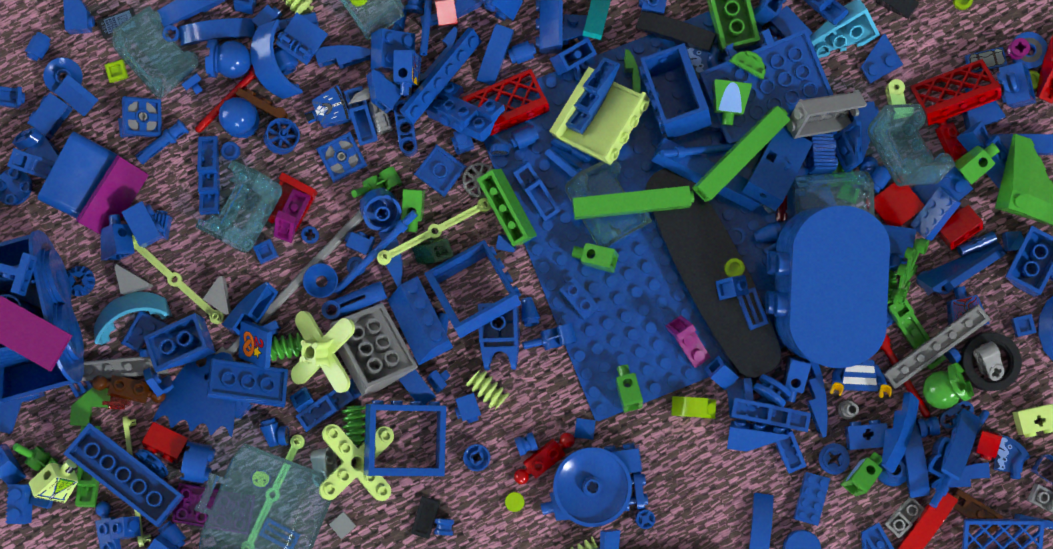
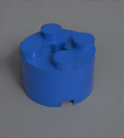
M385 188L370 190L360 199V213L370 229L387 232L396 227L395 224L399 221L402 211L393 193Z
M188 441L186 446H190V449L188 448V451L184 452L181 473H184V475L180 477V480L204 484L205 481L210 480L212 468L208 467L209 462L214 460L216 449H212V445Z

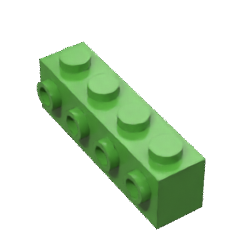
M502 169L490 170L477 179L512 246L522 245L537 236Z

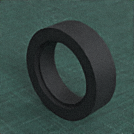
M984 333L971 338L963 346L960 353L961 361L959 364L965 371L962 373L966 381L970 380L971 385L979 390L997 391L1005 389L1015 382L1021 371L1022 358L1018 347L1010 338L999 333ZM990 341L994 342L1005 352L1008 360L1006 372L997 381H987L981 378L975 372L972 364L973 351Z

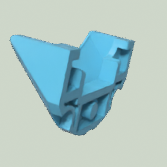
M133 292L114 299L102 310L95 322V344L103 345L110 342L109 335L116 330L113 322L129 313L149 311L150 315L157 314L162 320L172 317L166 298L150 292Z

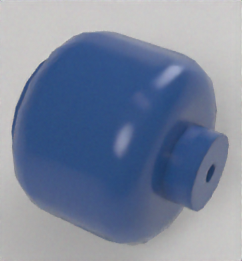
M865 157L860 164L861 174L870 177L876 167L879 166L878 161L874 157Z

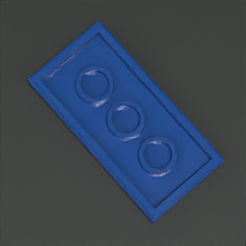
M211 358L207 397L284 408L288 369L277 367L264 369L255 364Z

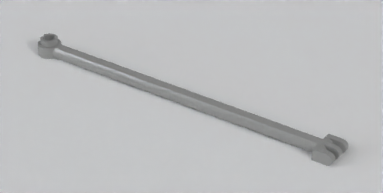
M360 209L273 300L257 325L262 326L303 283V276L309 267L322 263L346 238L348 232H351L363 220ZM240 337L227 349L222 346L215 354L220 352L229 353L232 355L233 360L236 361L237 359L234 355L239 351Z

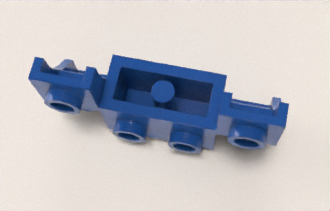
M449 81L438 94V98L426 109L428 117L442 123L444 126L455 129L457 132H462L483 142L490 136L496 120L505 111L504 104L489 98L481 107H477L459 99V96L464 92L463 87Z

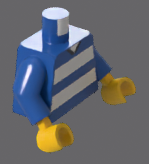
M867 360L852 367L835 368L832 373L831 394H833L834 390H838L839 396H841L843 390L876 392L880 389V398H883V392H887L889 397L891 396L892 388L887 384L885 376L879 366L874 363V360Z

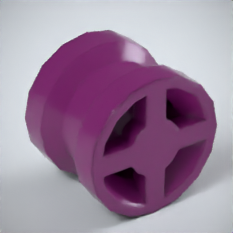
M1024 38L1015 39L1007 47V54L1013 60L1022 59L1030 51V44Z

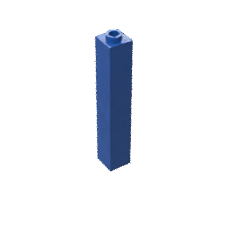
M663 138L656 146L651 160L694 183H697L716 164L700 155H686L684 158L661 157V150L674 149V147L680 146L666 138ZM738 174L718 193L751 211L758 206H762V203L742 192L748 179Z

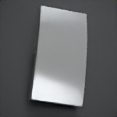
M1034 483L1026 501L1053 514V492Z
M909 497L890 516L885 525L900 538L913 525L912 523L921 515L924 508L914 498Z

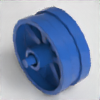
M277 118L267 126L263 136L264 143L275 154H288L293 151L299 142V129L291 120ZM277 125L278 132L271 129V127ZM281 125L287 126V128L282 129ZM289 129L293 131L294 135L288 134ZM268 132L276 137L269 139ZM287 139H295L293 146ZM276 141L278 143V147L275 146L272 142ZM282 143H285L288 148H281Z

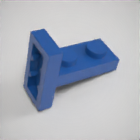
M23 252L18 268L0 263L2 277L13 280L10 292L25 297L37 257Z

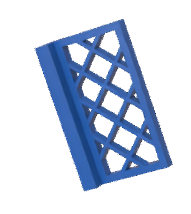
M964 519L962 549H968V545L973 541L980 546L977 549H986L993 541L999 546L997 549H1005L1013 541L1019 546L1017 549H1025L1033 541L1037 544L1036 549H1042L1045 521L1043 519ZM969 525H979L981 529L972 535L969 532ZM998 525L1001 529L994 535L987 531L990 526ZM1018 525L1020 529L1015 534L1011 535L1007 531L1010 526ZM1031 525H1038V531L1032 536L1026 531ZM986 532L990 538L981 544L977 538ZM1005 532L1010 538L1001 545L996 538ZM1025 532L1030 538L1021 545L1016 538Z

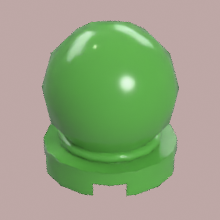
M954 363L948 366V372L938 371L927 377L923 384V396L928 404L938 409H947L957 404L960 398L967 401L974 396L970 380L965 381L962 375L965 371L960 364Z

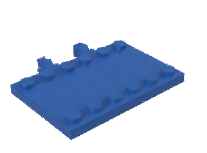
M769 29L760 32L763 35L764 44L760 45L761 48L751 52L756 53L762 58L766 70L763 80L728 62L737 54V51L733 48L734 43L725 47L727 57H725L726 62L699 73L712 107V82L715 79L752 84L745 111L741 116L734 115L733 126L721 125L722 114L715 113L727 144L740 140L771 108L777 105L785 109L788 113L787 116L790 117L799 99L806 100L833 95L807 29L780 40L777 37L773 38Z

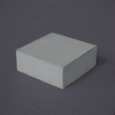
M342 512L329 524L341 539L357 526L345 512Z

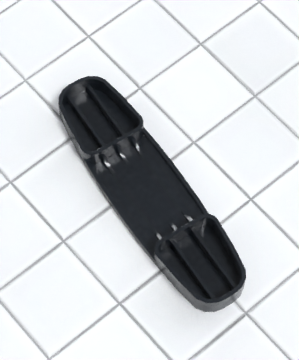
M664 168L650 177L645 190L689 186L690 191L694 193V202H691L690 208L651 212L660 237L664 240L689 294L708 325L712 337L738 374L746 378H755L772 371L781 360V349L769 316L766 314L765 306L746 266L742 275L746 276L748 289L755 287L769 324L749 330L737 297L719 300L715 281L729 278L724 270L725 264L733 258L743 262L737 248L709 201L705 202L692 189L696 183ZM751 292L749 293V296L756 311L757 317L759 319V322H763ZM743 295L742 298L746 305L747 311L749 313L753 325H755V321L751 314L745 295Z

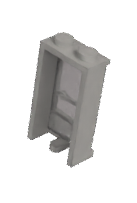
M854 90L853 93L848 92L847 94L842 93L806 100L799 99L789 117L791 120L786 124L787 129L794 139L841 131L851 123L847 115L849 110L854 117L859 116L858 108L866 107L867 103L859 90Z

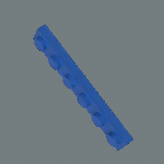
M468 27L399 110L408 123L414 125L482 41L473 28Z

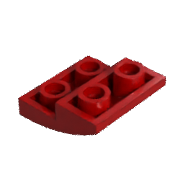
M902 177L898 178L868 202L886 225L898 227L907 222L925 206Z

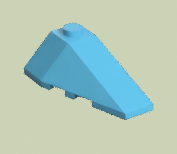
M853 0L844 7L848 9L849 14L835 26L827 20L810 36L818 58L828 56L832 50L840 49V52L846 51V46L849 45L863 46L880 36L867 8L861 0Z

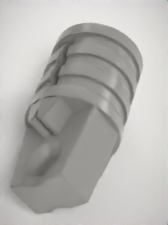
M370 101L368 103L377 135L392 131L393 127L391 126L388 113L386 114Z

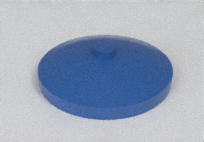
M587 447L572 452L560 463L554 475L553 494L559 509L568 519L582 526L599 527L613 522L625 511L632 494V481L626 465L619 457L602 448Z

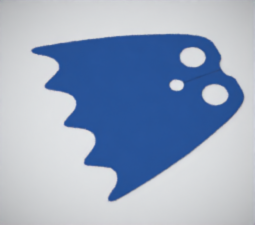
M225 352L211 354L206 357L207 361L203 367H198L196 361L187 363L174 379V388L166 393V398L161 402L152 422L157 421L162 416H167L170 428H173L179 421L186 420L191 432L199 424L203 423L207 425L210 435H213L219 427L224 426L228 430L229 436L232 437L236 401L207 397L208 380L204 378L205 374L209 373L211 358L234 361L232 355Z

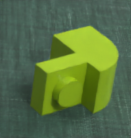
M672 396L671 416L715 419L716 399Z

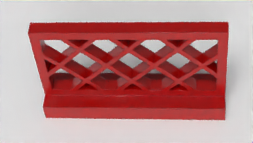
M983 59L910 86L911 92L920 106L928 126L1002 98L1001 85L998 81H995ZM981 66V74L972 72L973 69ZM956 75L965 76L962 81L953 79ZM969 77L978 79L976 84L966 81ZM982 80L990 82V84L985 86L979 85ZM938 82H946L944 88L935 86ZM950 84L959 86L957 91L948 88ZM963 87L972 89V91L967 93L961 92ZM922 88L929 89L926 95L918 93L917 90ZM932 91L941 92L939 98L930 96ZM945 94L954 96L948 100L943 99ZM927 101L936 103L930 107H925Z
M532 69L462 97V100L466 102L473 99L480 100L478 107H481L488 100L486 96L492 91L498 93L495 98L497 102L501 94L510 97L507 105L504 104L505 111L496 120L490 136L550 111L548 101ZM530 76L532 79L530 86L521 84L522 79ZM511 84L515 86L512 94L503 91L506 85ZM518 87L527 90L525 97L515 95ZM531 91L538 93L540 96L539 99L534 101L528 99ZM513 99L522 101L521 106L518 108L511 107L510 105Z

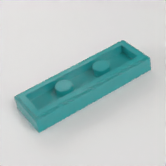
M591 0L582 36L601 40L611 0Z

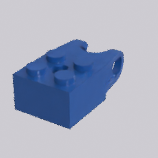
M479 303L478 312L493 303ZM519 306L500 316V319L504 321L500 328L498 324H495V320H498V318L479 328V342L485 371L490 370L492 357L498 351L507 354L511 369H517L520 344Z

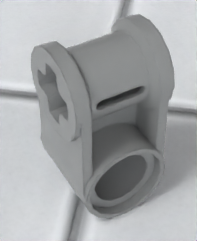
M990 341L973 351L979 372L988 375L993 381L1002 378L1004 367L999 348L994 342Z
M330 447L314 450L311 453L314 481L320 486L338 468L337 455Z

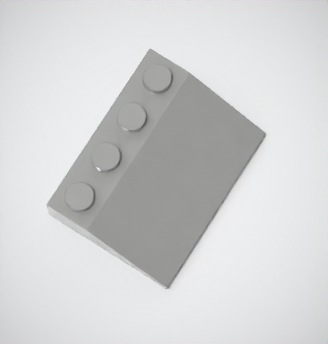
M383 303L345 317L354 322L355 331L337 351L362 397L380 391L418 368ZM339 320L332 322L331 325H330L329 330H330Z

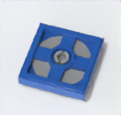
M123 96L122 135L159 138L162 135L161 99Z
M351 132L316 148L333 183L368 166Z

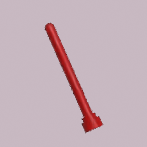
M252 64L248 70L249 73L195 127L196 132H202L218 116L219 109L224 101L236 97L239 88L243 90L254 78L257 79Z
M886 334L880 350L885 352L893 366L898 362V359L890 347L891 340ZM909 379L903 384L907 391L912 392L919 400L918 409L923 417H930L929 410L911 380Z

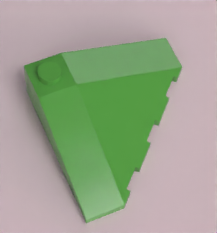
M1013 134L995 209L1053 226V182L1045 171L1046 168L1034 148L1035 145L1032 139Z

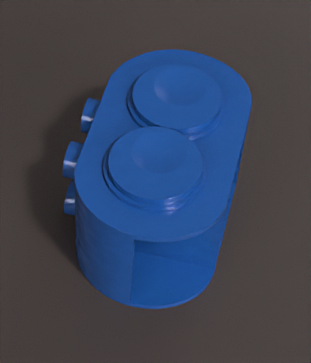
M844 205L820 206L803 210L793 216L782 228L777 239L776 251L768 252L767 273L768 275H775V291L767 290L765 311L766 314H773L775 331L780 341L795 355L822 366L847 368L867 361L882 346L887 329L890 241L885 227L872 214L856 207Z
M41 230L33 231L30 235L0 242L1 264L18 268L23 252L37 257L25 297L10 292L13 280L3 278L2 273H0V296L7 298L73 336L52 371L41 367L0 343V404L80 382L84 374L83 338L71 303V287L68 274L60 255L55 250L48 236Z

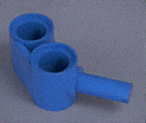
M573 323L541 331L540 338L522 342L523 349H529L542 345L546 351L551 348L575 343L577 338Z

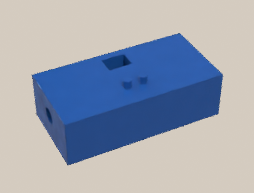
M784 126L765 146L742 192L776 211L784 201L813 142L804 137L794 139L790 131Z

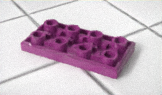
M117 155L76 221L101 235V229L109 226L108 216L119 214L120 219H122V211L129 208L149 175Z
M0 296V343L41 367L52 371L73 335L7 298Z
M183 483L178 484L177 491L185 497L174 509L172 522L249 534L255 495Z

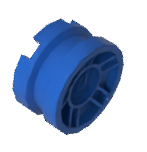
M480 444L469 446L463 456L464 464L472 471L484 470L489 465L491 458L489 450ZM475 454H479L481 457L478 462L473 459Z

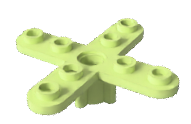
M300 311L296 315L295 323L304 340L301 341L302 356L291 371L292 381L296 384H304L321 367L336 392L343 393L348 391L350 379L336 357L335 352L354 334V322L349 318H342L323 335L312 315L308 311Z
M335 424L325 426L322 431V438L340 458L341 465L321 483L319 487L320 496L326 500H333L357 478L373 498L378 501L387 500L391 495V487L382 476L364 475L365 441L357 448L339 426ZM382 426L376 430L375 459L394 439V432L389 427ZM353 458L356 459V465L354 467H352L351 461Z

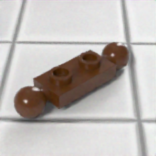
M102 375L95 376L92 380L93 388L98 391L107 388L108 396L146 403L147 397L151 398L155 403H161L166 398L165 393L157 397L152 390H149V385L143 381L112 375L111 381H107L106 377Z

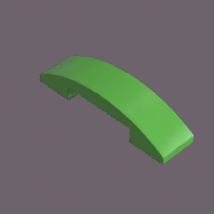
M625 50L624 73H632V90L640 93L641 85L638 66L630 50Z
M907 299L903 305L892 303L888 306L896 325L913 350L930 339L914 315L915 311ZM942 355L927 366L928 369L932 370L946 360L945 356Z

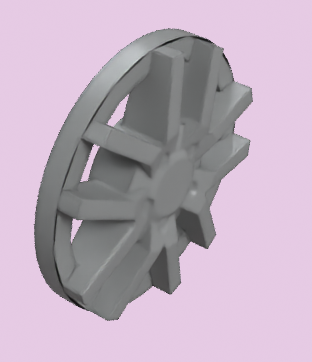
M471 164L463 174V187L469 195L475 198L486 197L485 194L481 195V186L477 179L484 175L482 173L483 167L488 168L487 172L493 170L492 166L488 164ZM475 166H481L479 172L477 171ZM470 169L475 172L474 176L468 172ZM466 175L469 176L471 180L466 182ZM473 183L474 186L468 189L467 184ZM477 188L478 194H475L471 191Z

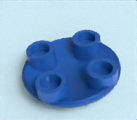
M13 168L0 174V201L11 206L19 205L26 201L32 191L30 176Z
M144 449L137 450L135 455L142 464L162 479L168 475V470L160 458L150 451Z

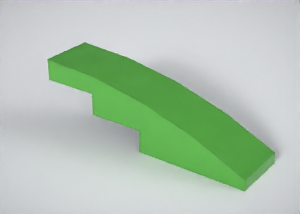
M81 426V432L86 426ZM95 426L97 429H99V430L102 432V427H101V426ZM78 466L75 506L96 507L99 481Z

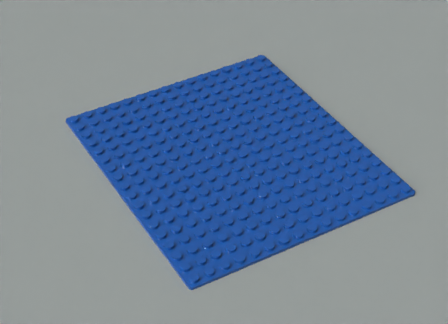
M710 11L683 21L715 33ZM757 21L756 25L760 41L756 45L736 49L737 53L753 51L761 48L760 45L764 44L763 35L760 34L763 29ZM650 34L593 56L584 61V65L596 69L604 57L618 62L620 67L614 82L632 90V73H624L625 50H630L639 70L640 94L643 91L648 96L639 66H642L640 58L657 53L659 47L669 49L677 45L674 41L657 38L655 34ZM715 38L713 47L719 49L717 39ZM726 52L719 54L718 60L720 64L726 62ZM682 66L651 77L655 90L659 93L666 120L673 118L679 110H696L697 106ZM571 69L560 75L555 71L537 78L538 84L548 101L550 111L489 136L483 142L494 169H502L537 234L536 237L524 243L557 326L573 323L577 342L565 345L594 419L601 421L623 412L616 385V377L619 376L617 367L621 365H628L630 373L636 374L643 403L710 377L705 367L718 355L730 366L732 365L712 337L708 325L689 294L664 240L660 237L651 212L574 220L573 198L645 190L650 177L664 169V167L651 160L656 146L663 138L667 139L666 134H661L652 103L649 102L647 110L643 111L639 118L638 125L633 128L627 143L623 144L618 158L611 165L590 156V161L584 162L560 150L582 168L578 176L575 178L571 177L544 154L548 148L554 146L551 144V139L555 137L550 133V129L580 80H576L574 70ZM700 79L698 81L708 107H711V102ZM531 81L525 83L524 85L530 86ZM518 87L515 95L525 97L527 90ZM514 88L509 89L505 92L512 94ZM532 91L528 99L533 101L540 98L538 93ZM501 94L498 102L507 105L510 97ZM497 95L491 96L489 98L495 100ZM513 99L510 106L518 108L521 106L522 101ZM480 101L474 103L473 105L478 107ZM526 125H534L539 139L520 150L517 147L514 148L509 137H512L511 132ZM705 129L670 140L685 148L711 146L713 141L722 145L727 144L723 131L713 132ZM496 143L507 144L509 146V154L505 156L491 155L490 146ZM761 149L746 164V166L751 172L757 164L764 149ZM698 154L704 158L707 156V154ZM807 156L787 193V221L785 222L776 221V213L778 211L764 204L751 211L719 194L709 201L727 231L735 226L741 227L745 231V241L735 247L757 288L764 306L767 290L775 291V275H768L767 257L763 249L775 244L777 240L757 243L753 232L771 222H779L782 230L793 216L803 210L820 206H837L823 174H809ZM525 161L530 163L561 210L546 221L540 216L511 173L513 169ZM585 243L615 249L619 256L614 273L583 265L581 259L572 257L574 246L584 248ZM592 254L590 256V259L594 258L595 254ZM574 277L599 306V309L584 321L559 292V289ZM768 314L773 329L775 331L773 323V314ZM680 315L693 324L697 330L695 333L711 357L696 368L692 366L675 337L665 326ZM775 331V334H776V337H777V340H778V343H779V346H780V349H781V348H783V347H785V346H784V344L780 341V339H779V337H778V335H777V333H776V331ZM630 384L624 385L625 387H631Z

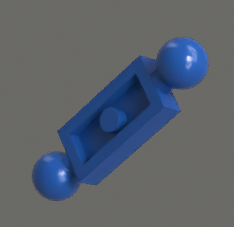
M105 501L99 502L95 507V511L101 517V520L95 521L100 549H121L120 539L110 540L109 520L116 519L115 517L109 518L111 505Z

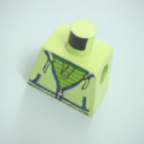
M70 459L66 460L63 465L49 463L29 482L33 496L35 498L65 503L78 483V478L74 471L77 465Z

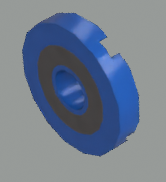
M1024 32L1013 39L1014 41L1017 38H1024L1033 49L1032 55H1025L1022 59L1013 60V63L1023 62L1029 67V70L1043 64L1048 46L1042 36L1034 32Z

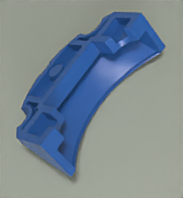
M279 19L258 26L252 39L250 57L254 73L259 82L272 94L285 99L301 94L303 91L300 89L299 84H292L283 75L276 62L273 42L275 41L274 36L276 32L281 30Z

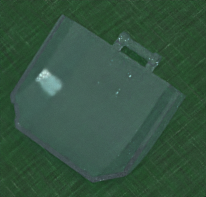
M246 443L241 446L231 459L224 477L209 473L207 486L199 504H196L194 509L208 515L200 535L199 549L313 548L332 501L323 499L319 494V487L325 480L323 473ZM216 482H219L221 486L211 509L206 506Z

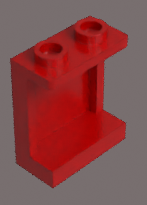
M282 172L278 178L280 180L265 209H262L260 213L265 215L263 217L264 220L273 224L278 211L283 210L293 189L310 195V201L295 229V232H297L318 192Z

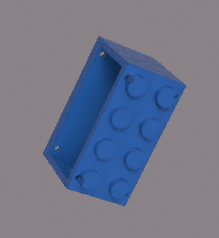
M685 43L640 58L642 66H639L644 86H646L647 94L652 103L662 135L666 134L667 139L671 140L712 125L709 108ZM682 66L697 109L666 120L659 93L655 90L651 77Z

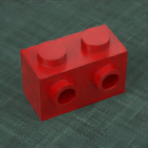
M968 204L954 212V215L949 218L938 232V235L952 250L983 229V221Z
M153 422L142 441V445L145 447L144 450L161 455L163 460L169 463L173 461L178 463L187 448L186 445L189 439Z

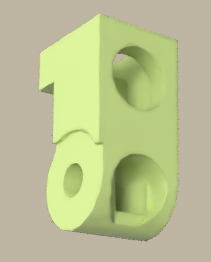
M899 79L892 80L885 89L891 118L908 115L913 111L912 103L906 104L903 93L905 85Z

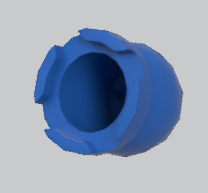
M216 39L208 40L206 48H210L209 56H205V69L208 77L216 78L220 72L224 77L234 79L248 72L251 67V57L249 49L245 45L237 41H226L219 45V41Z
M233 97L224 101L220 107L218 114L219 122L222 128L232 137L248 138L258 130L260 114L256 107L247 99Z

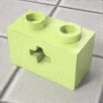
M1053 404L1012 412L1018 435H1024L1025 438L1037 436L1036 432L1043 431L1044 434L1053 432ZM1040 418V422L1035 424L1034 420Z

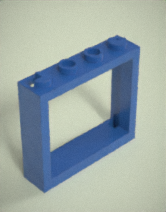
M485 240L424 273L460 338L521 305L518 298L521 296V293L516 285L512 287L510 283L513 280L508 271L503 272L502 269L505 267L501 259L494 257L497 255L493 246L489 247ZM488 257L509 295L460 322L439 283L481 259Z
M372 400V404H366L364 475L445 476L446 406H440V402L429 401V405H421L422 401H410V405H403V401H391V405L384 404V400ZM376 410L437 411L436 467H375Z

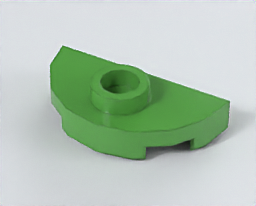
M751 51L739 52L728 61L757 78L764 79L766 73L762 58Z

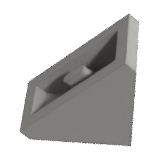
M118 264L115 265L120 294L126 295L153 287L151 283Z
M220 276L216 279L203 300L228 316L231 313L227 282L225 277Z

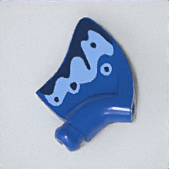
M712 46L711 51L707 52L686 47L698 80L701 79L699 76L700 72L720 64L718 57L721 50Z
M1003 435L997 456L994 458V470L1011 472V479H1020L1023 464L1031 457L1019 442Z

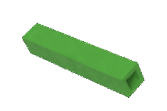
M778 105L771 108L692 189L705 202L712 200L791 120L787 116L786 110Z
M689 186L577 197L572 200L574 220L690 208L691 202H694V193L690 191Z

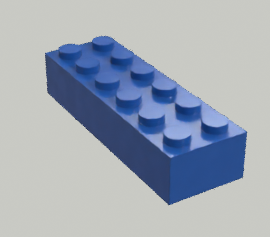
M88 423L63 453L156 527H160L185 497L91 423Z

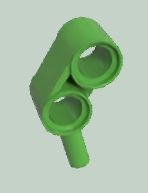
M394 166L380 172V177L375 175L363 181V187L353 190L351 194L356 198L377 188H385L391 191L393 187L401 186L403 183Z
M15 443L13 446L14 451L26 456L24 462L35 471H42L49 463L59 464L56 458L52 457L49 452L45 453L44 449L40 446H36L35 449L31 450L18 443Z

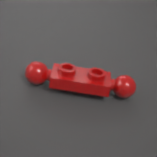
M948 119L936 123L940 127L936 128L935 131L947 158L951 163H954L965 155L967 151L957 139L959 133L954 122L947 124Z
M564 433L560 436L558 443L551 439L523 462L527 468L518 469L514 474V480L518 484H525L528 482L530 474L535 479L566 455L562 449L570 448L574 445V436L571 433Z

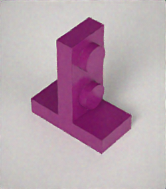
M295 189L292 190L283 210L278 211L276 215L274 237L292 243L295 237V229L310 201V195Z
M682 315L665 325L667 330L675 337L694 368L711 358L695 333L697 330L693 324Z

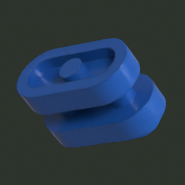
M641 472L632 473L631 481L632 485H634L635 496L630 498L625 511H630L629 505L636 504L637 510L645 509V505H648L647 493H643V485H646L645 474H641Z

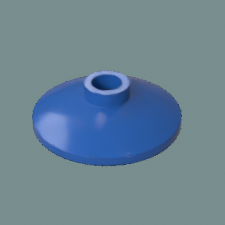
M69 58L53 59L44 69L43 79L45 85L53 93L63 82L60 79L62 73L70 75L79 84H82L83 74L81 68L75 61Z

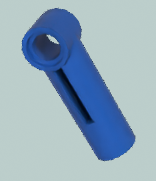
M378 281L334 300L326 301L322 305L321 311L325 318L334 321L387 299V295L381 281ZM364 296L366 297V298H364V299H361V300H359V301H356V302H354V303H351V304H349V305H346V306L342 307V305H345V304H347V303H349V302H352V301L357 300V299H359V298H362V297H364ZM334 305L337 308V312L330 316L328 308Z

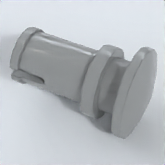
M849 400L841 402L838 406V414L843 419H852L859 412L858 405Z

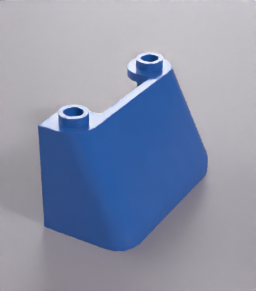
M72 132L44 182L37 199L77 219L118 154L76 132Z

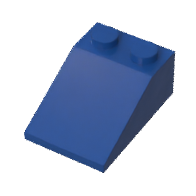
M949 159L911 188L924 205H926L939 187L948 190L957 200H961L973 190Z
M196 313L144 336L155 372L198 361L216 353L205 319Z

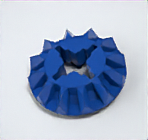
M75 266L68 270L67 274L72 295L85 296L93 290L95 276L90 269L84 266ZM74 276L79 278L83 276V279L81 281L83 282L84 286L79 284L75 286V283L77 281L75 280Z
M831 443L824 446L819 452L818 462L825 472L836 475L848 468L850 456L844 446ZM830 454H840L837 458L838 464L834 462L828 464L831 459Z

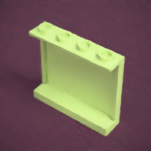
M588 67L551 127L550 133L556 139L611 165L618 158L623 144L627 143L633 128L638 125L643 111L647 110L650 99L643 91L640 94L613 81L604 102L583 135L568 129L566 123L577 110L574 104L585 91L583 85L595 70Z

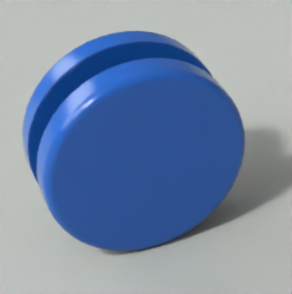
M762 374L759 377V381L762 384L755 383L753 389L772 404L784 407L786 401L782 397L789 399L792 392L779 381Z
M798 529L786 536L783 542V549H821V544L813 533Z

